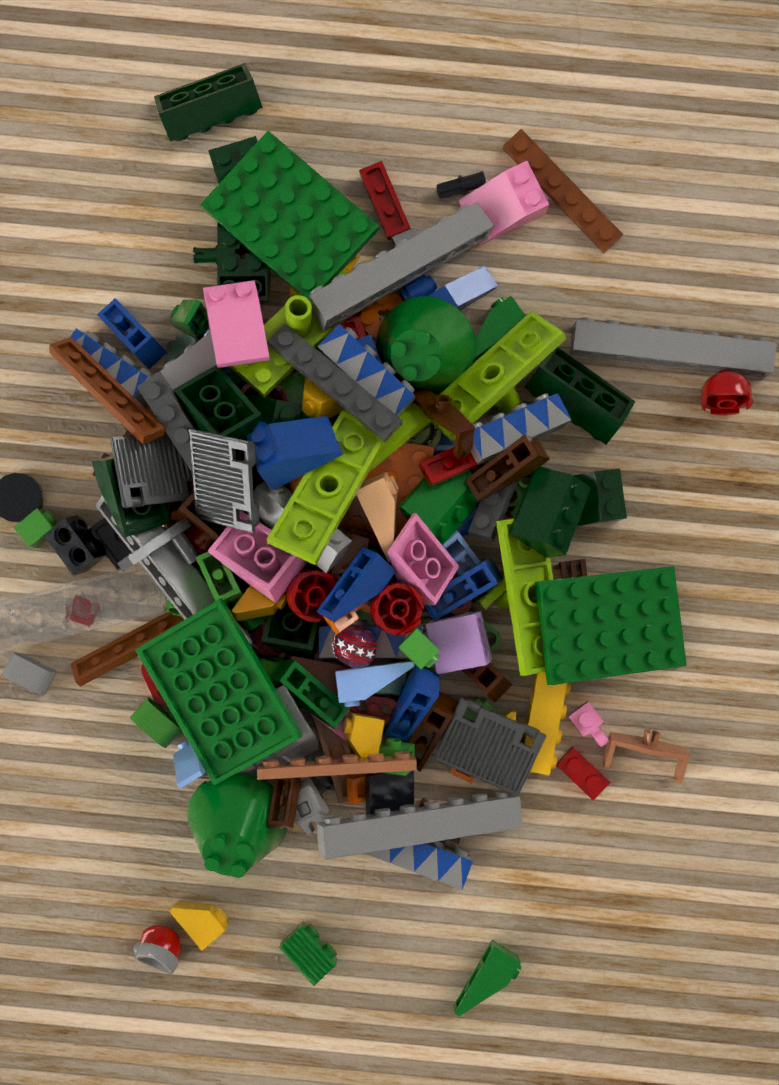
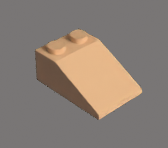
M385 471L364 481L356 495L388 562H390L387 551L396 539L397 490L399 488L393 475L388 477Z

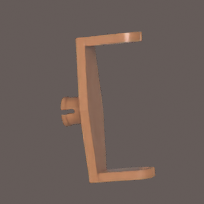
M645 729L644 737L610 732L608 737L610 742L607 743L603 756V768H610L615 747L620 746L649 755L678 759L674 780H676L675 783H682L690 757L687 748L659 741L661 734L656 730H652L651 734V729Z

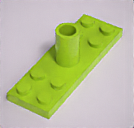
M342 270L338 275H347L348 273L345 270ZM297 293L289 298L285 306L264 325L266 341L286 324L316 349L346 319L323 331L312 314L311 302L306 297ZM268 342L267 347L270 360L229 366L264 398L295 369L268 346Z
M531 311L440 394H445L452 398L451 404L472 424L494 404L502 413L511 412L513 408L520 404V397L514 386L567 338L563 331ZM434 421L430 422L453 442L455 441L456 435Z
M341 411L332 427L343 455L304 474L267 537L268 544L314 565L318 563L385 444L356 418L344 411Z
M514 519L496 521L507 590L495 602L501 609H510L520 676H527L545 672L535 582L554 579L550 558L544 557L510 535L509 531Z

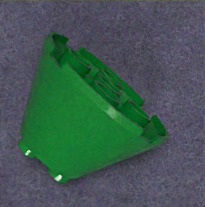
M418 296L399 303L385 316L378 330L376 349L382 364L384 362L388 363L396 371L394 376L400 382L406 380L415 391L427 389L439 395L473 364L476 343L474 332L468 319L455 305L432 296Z
M238 772L216 785H213L211 780L208 782L204 781L193 792L188 804L187 819L207 870L236 878L243 877L249 869L282 843L288 828L280 829L276 827V829H271L267 827L274 787L269 782L257 780V776Z

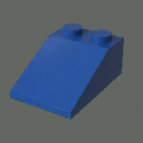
M327 416L272 423L246 436L248 441H253L255 444L257 471L272 491L343 455Z

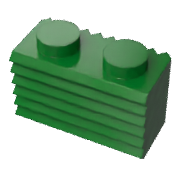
M303 921L281 941L279 948L308 981L315 986L336 966L337 952L329 943L323 944L319 939V932L312 924L306 925Z

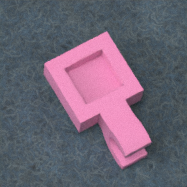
M588 701L568 715V718L582 737L590 733L601 748L610 742L598 727L603 723V720Z

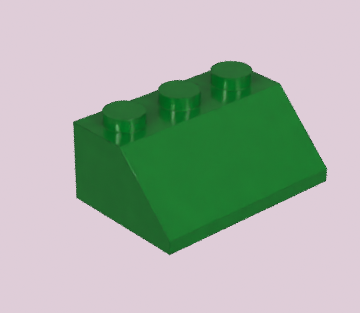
M469 470L433 487L429 486L424 477L398 507L407 521L413 513H417L443 546L481 501L476 500L465 481L473 474Z

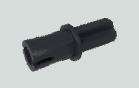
M483 171L464 177L459 175L457 179L437 184V194L441 199L460 193L465 195L467 191L484 185L486 183Z

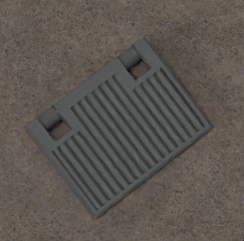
M189 429L196 517L201 520L254 533L255 527L259 523V507L253 497L252 467L256 463L254 442ZM236 449L244 451L245 460L236 459ZM239 510L248 512L247 521L240 519Z
M167 433L145 444H142L134 435L110 437L123 508L179 501L185 502L194 492V490L188 491L187 482H193V473ZM140 488L141 496L131 497L130 489Z
M461 698L434 760L519 796L546 735L540 732L539 729L525 723L516 722L486 709L477 702ZM466 709L477 714L474 722L463 717ZM523 734L534 739L531 747L520 742Z

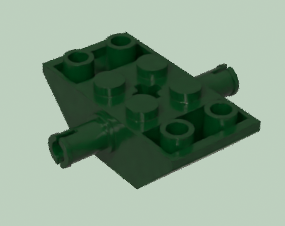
M217 222L216 247H194V264L216 263L217 286L255 280L259 302H268L271 269ZM248 253L244 259H241V254Z

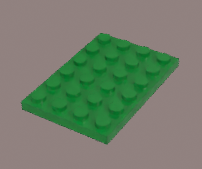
M267 131L200 204L205 212L297 293L309 299L311 291L315 288L329 285L380 230L376 222L270 131Z
M674 566L535 582L547 685H559L687 666Z
M222 598L135 649L213 785L222 782L303 736Z

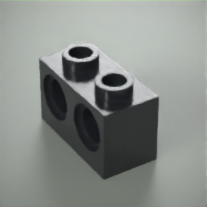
M78 515L64 518L44 535L73 576L87 572L107 555L102 549V544L93 537L88 530L86 522Z

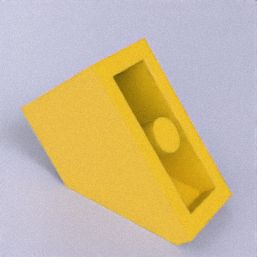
M305 377L302 410L311 418L323 416L331 418L341 413L342 407Z
M249 586L232 609V615L236 621L273 615L278 608L282 609L286 605V591L275 603L252 586Z
M349 712L348 718H345L343 723V733H345V739L358 758H368V754L378 753L385 720L375 716Z
M177 901L169 910L201 951L224 933L229 925L227 922L228 917L220 908L216 909L213 904Z

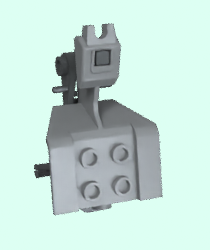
M284 685L276 690L303 736L239 773L257 775L258 764H263V760L278 759L279 763L289 762V759L297 757L306 758V761H316L312 753L319 749L315 733L310 729L301 714L300 708L302 707L294 702ZM331 776L302 777L295 823L301 826L307 835H310L315 830L312 821L317 823L324 822L325 815L329 812L322 793L329 790L330 786L333 785Z

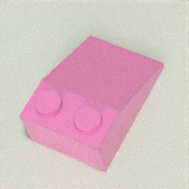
M528 161L502 172L458 201L460 208L464 205L471 206L478 202L494 225L489 237L478 243L479 246L545 215L549 206Z
M255 280L204 287L205 307L217 368L270 360Z
M240 510V519L247 521L248 515ZM260 522L255 527L254 533L227 526L208 552L255 590L276 603L286 591L292 579L307 564V561L268 544L267 537L271 529Z
M417 513L411 515L387 551L391 565L396 570L394 574L397 582L414 587L420 593L424 605H435L459 568L458 564Z

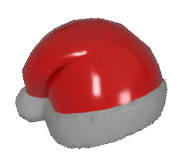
M153 925L143 931L141 941L134 945L135 959L172 975L178 965L181 953L179 936L175 930L164 925Z

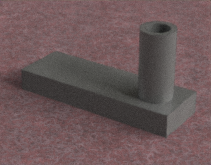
M185 517L117 564L124 572L171 540L189 566L200 555L184 533L192 525Z

